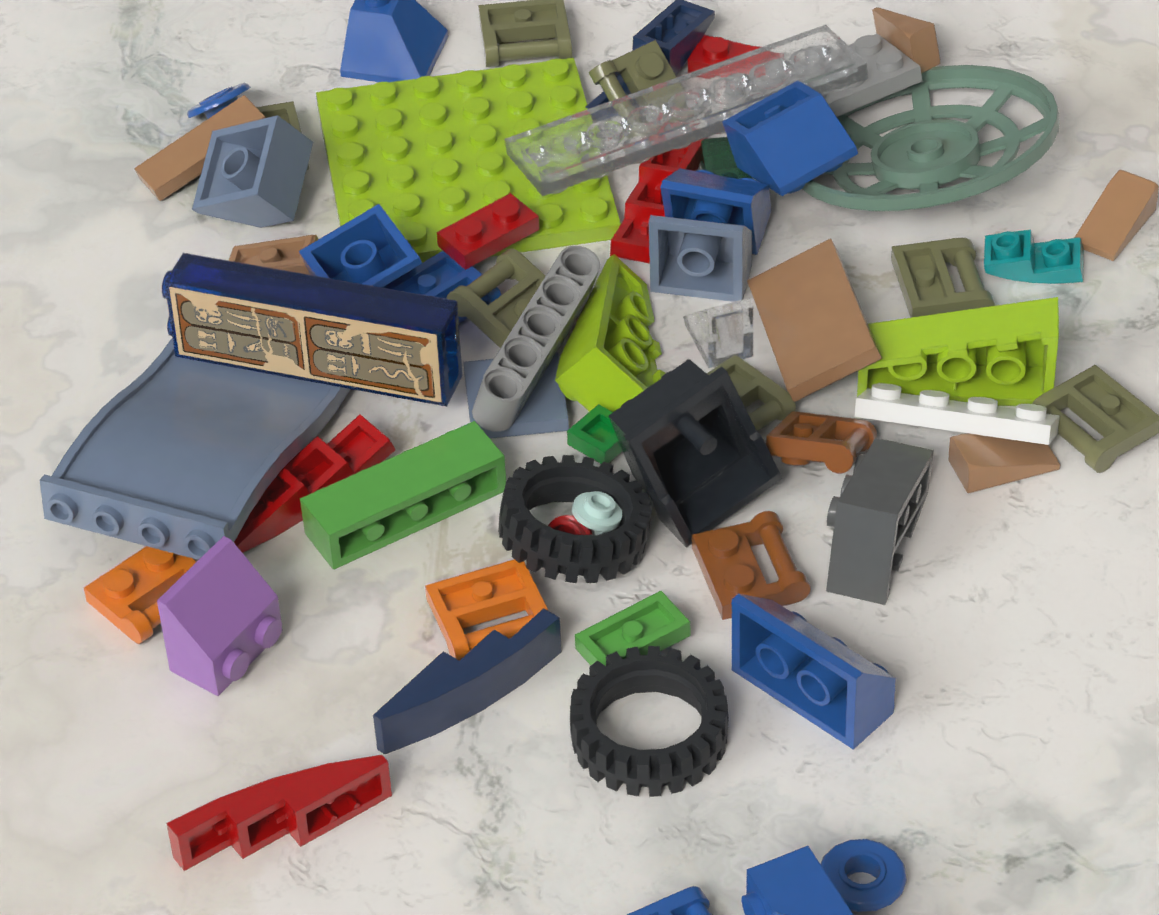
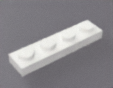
M878 383L873 384L872 389L867 388L856 398L854 417L1049 445L1058 435L1060 416L1046 414V407L1035 404H1019L1017 409L997 407L998 401L991 398L971 397L968 398V402L949 400V394L942 391L924 390L920 391L919 396L901 393V387L897 385Z

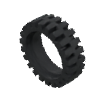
M563 455L561 462H557L554 456L543 457L542 465L536 460H532L526 463L525 469L522 467L517 468L513 472V476L509 477L506 481L499 514V538H503L502 545L506 551L512 550L513 559L518 563L527 560L526 568L534 573L541 568H545V577L556 580L558 574L561 573L565 574V582L577 583L578 576H584L586 583H597L599 574L606 581L615 579L617 572L624 575L631 570L632 564L637 565L644 553L652 512L647 492L642 493L643 486L637 480L629 482L630 474L624 470L614 474V465L603 461L599 467L593 466L594 458L583 456L582 463L575 462L574 455ZM599 491L608 494L614 499L622 510V519L619 524L620 527L614 531L599 535H574L547 526L537 520L530 510L552 502H574L575 498L582 493Z
M648 646L647 655H640L638 647L626 648L625 659H622L616 651L606 656V666L599 661L589 667V675L583 673L577 681V689H573L570 705V733L574 754H577L578 762L583 770L589 767L590 777L597 782L605 777L606 787L616 792L623 783L626 784L627 795L639 796L641 787L649 788V797L661 796V787L665 785L668 786L671 794L683 791L684 779L692 787L702 781V772L710 775L716 768L717 760H721L725 753L729 717L727 695L724 693V686L720 679L715 680V672L708 665L701 668L700 659L691 654L682 662L681 651L673 648L669 649L666 656H661L660 646ZM659 692L679 697L696 708L701 716V724L699 729L685 741L664 749L639 750L617 744L601 733L597 727V718L615 700L634 693Z

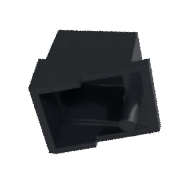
M688 359L674 370L667 372L660 380L633 399L626 401L619 409L609 415L633 477L651 497L659 520L686 548L692 544L693 534L712 530L782 479L763 437L757 432L728 372L722 366L708 375Z

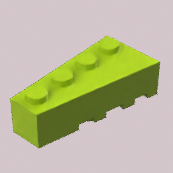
M1058 297L869 323L868 326L882 359L858 370L857 397L867 388L872 389L873 384L884 383L900 386L901 393L919 396L920 391L924 390L942 391L949 394V400L968 402V398L985 397L997 400L998 406L1032 404L1040 395L1054 388L1059 340Z

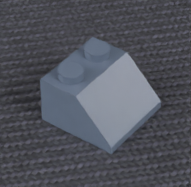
M278 115L212 131L192 210L198 214L259 228L294 221L305 174L308 169L313 141Z
M650 215V292L742 303L752 267V231L742 225Z

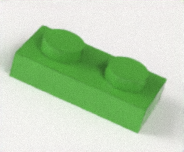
M659 591L575 634V649L590 666L596 661L606 666V656L616 651L622 659H625L626 648L638 647L640 655H647L648 646H660V651L680 642L691 636L690 621L662 591Z

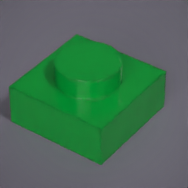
M598 404L567 430V444L584 455L594 458L600 464L603 461L610 463L622 452L609 415L613 412Z

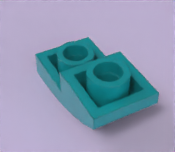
M1031 229L985 235L984 269L987 274L1029 283L1061 284L1083 282L1084 250L1081 237L1034 243Z

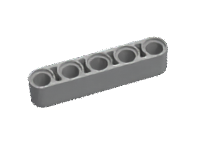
M569 246L560 252L486 370L472 409L473 418L484 429L504 431L513 425L582 312L600 269L599 258L590 249L582 246Z

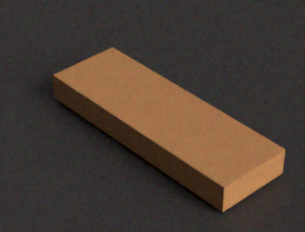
M243 95L135 167L134 170L139 179L159 201H162L201 174L212 131L266 117Z

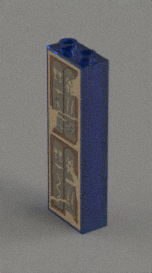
M188 253L181 255L172 271L166 272L162 282V296L164 299H167L169 310L167 331L169 336L173 338L175 357L447 407L463 376L458 304L455 300Z

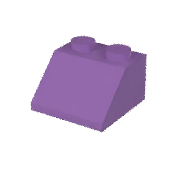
M225 536L210 548L157 600L169 670L216 696H219L233 681L239 680L247 671L248 666L266 648H270L276 643L283 631L278 596L235 543Z

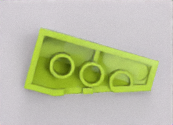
M615 254L607 259L560 355L555 378L562 393L568 399L578 401L589 412L598 404L614 412L626 401L633 399L666 374L660 369L657 370L655 359L662 354L659 342L652 339L648 328L655 320L647 284Z

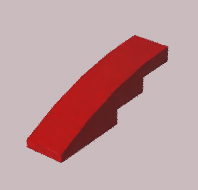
M665 125L639 165V181L625 202L624 220L611 239L610 256L615 254L618 258L650 264V215L665 217L660 188L662 181L680 168L692 171L698 170L708 141V133Z
M361 414L327 444L317 436L279 472L267 487L235 539V545L244 553L303 521L300 498L352 476L361 470L381 463L396 450L391 440Z
M383 755L327 763L274 777L217 798L166 823L173 858L183 871L188 870L229 846H232L240 857L244 859L287 834H290L298 845L302 847L392 796L388 760Z

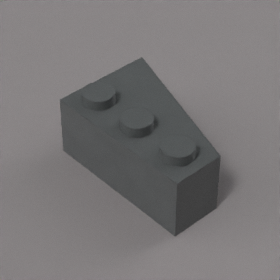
M875 438L866 454L859 453L853 475L847 474L845 476L840 497L833 496L828 509L827 526L834 527L826 592L886 605L890 594L891 570L899 571L903 560V554L895 553L904 536L912 537L928 495L934 450Z

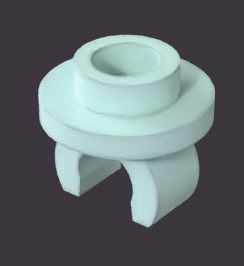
M603 492L582 493L575 498L572 505V513L575 519L583 526L594 530L595 535L616 529L622 519L621 508L611 496Z

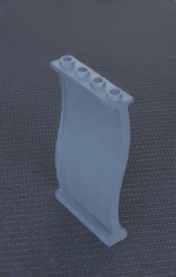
M201 280L193 290L195 292L374 323L373 320L206 280ZM175 333L152 364L129 386L104 405L83 428L61 459L52 476L44 474L39 480L44 519L199 560L223 536L231 539L233 542L235 541L249 514L279 472L321 432L336 413L352 386L180 355Z

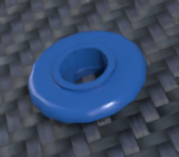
M241 83L221 90L188 110V118L204 113L206 118L209 119L236 101L238 95L251 87L247 83Z
M869 839L848 840L835 845L823 856L821 866L849 909L856 912L877 911L891 905L902 895L907 882L905 865L897 853L883 843ZM864 872L871 874L876 880L867 884H859L853 882L848 877L854 873Z

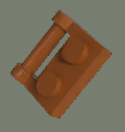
M792 411L766 436V445L772 456L781 457L782 463L807 465L810 461L825 462L830 471L842 474L849 471L856 463L859 452L870 448L874 439L877 438V431L874 425L866 420Z
M773 511L761 512L754 516L750 522L692 535V550L722 620L732 618V599L738 594L770 599L781 606L800 602L810 594L809 582L804 573L797 571L781 535L783 525L778 515ZM764 545L779 578L777 582L766 583L751 549L752 546Z

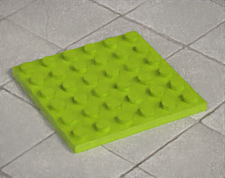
M574 58L550 59L544 62L522 65L511 64L500 68L477 71L467 70L455 74L422 76L417 79L378 82L373 85L334 88L328 91L316 92L317 108L339 225H344L380 204L418 254L422 263L443 251L438 247V231L509 193L539 216V230L490 257L500 256L508 249H515L521 253L607 241L612 239L621 225L589 109L585 108L587 102Z

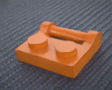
M146 546L85 586L86 601L131 640L141 644L151 637L153 629L161 624L157 600L196 561L193 558Z
M515 559L425 585L426 600L446 640L449 654L459 661L493 630L510 639L543 608L548 610L529 570L526 568L525 562L518 563ZM525 610L528 614L525 617L464 634L462 630Z

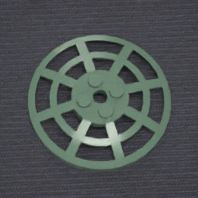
M978 65L933 67L921 74L922 82L837 117L856 145L857 150L862 145L872 149L871 163H848L850 160L848 159L837 170L823 173L833 175L837 184L846 192L828 188L813 180L805 183L802 190L810 196L831 205L868 211H902L927 208L962 200L1006 183L1040 160L1053 145L1059 132L1060 118L1058 106L1053 94L1044 84L1030 76L1013 70ZM948 88H976L995 91L982 107L971 105L931 106L929 90ZM912 94L913 110L888 116L866 127L861 126L848 117L876 103ZM1011 95H1014L1034 105L1044 118L1018 130L1017 125L1010 118L998 111ZM939 118H963L969 120L966 123H964L961 121ZM986 124H989L1000 130L1004 136L980 144L977 132ZM897 128V129H895V130H893V131L887 133V134L884 135L883 137H882V136H879L880 134H882V133H884V132H887V131H889V130H891V129ZM1044 132L1032 147L1014 159L1020 149L1021 142ZM1005 149L1003 156L992 167L977 165L981 156ZM875 175L880 182L867 188H862L852 182L848 176ZM960 177L973 178L954 186L939 189L943 184ZM896 188L920 190L919 193L903 195L885 194Z

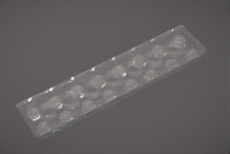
M823 25L505 138L506 152L542 197L548 194H556L581 182L602 178L609 172L628 165L646 162L650 157L664 152L685 148L697 140L714 134L726 133L722 121L797 80L825 95L833 91L845 90L852 84L869 79L868 66L827 25Z

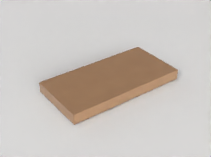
M831 238L747 280L787 391L794 402L882 359L838 250Z

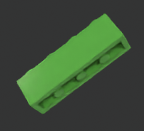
M475 421L470 422L300 498L305 535L330 567L335 570L503 493L506 484L505 456Z

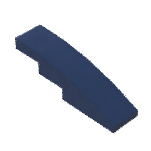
M675 0L633 36L632 51L656 40L673 72L677 75L714 20L715 11L685 0ZM616 76L638 117H642L643 114L622 76ZM604 91L585 107L589 109L594 125L620 135L626 132Z
M543 608L512 638L509 639L493 630L460 661L443 651L373 714L377 750L383 754H388L434 736L483 711L523 685L562 653L560 617Z

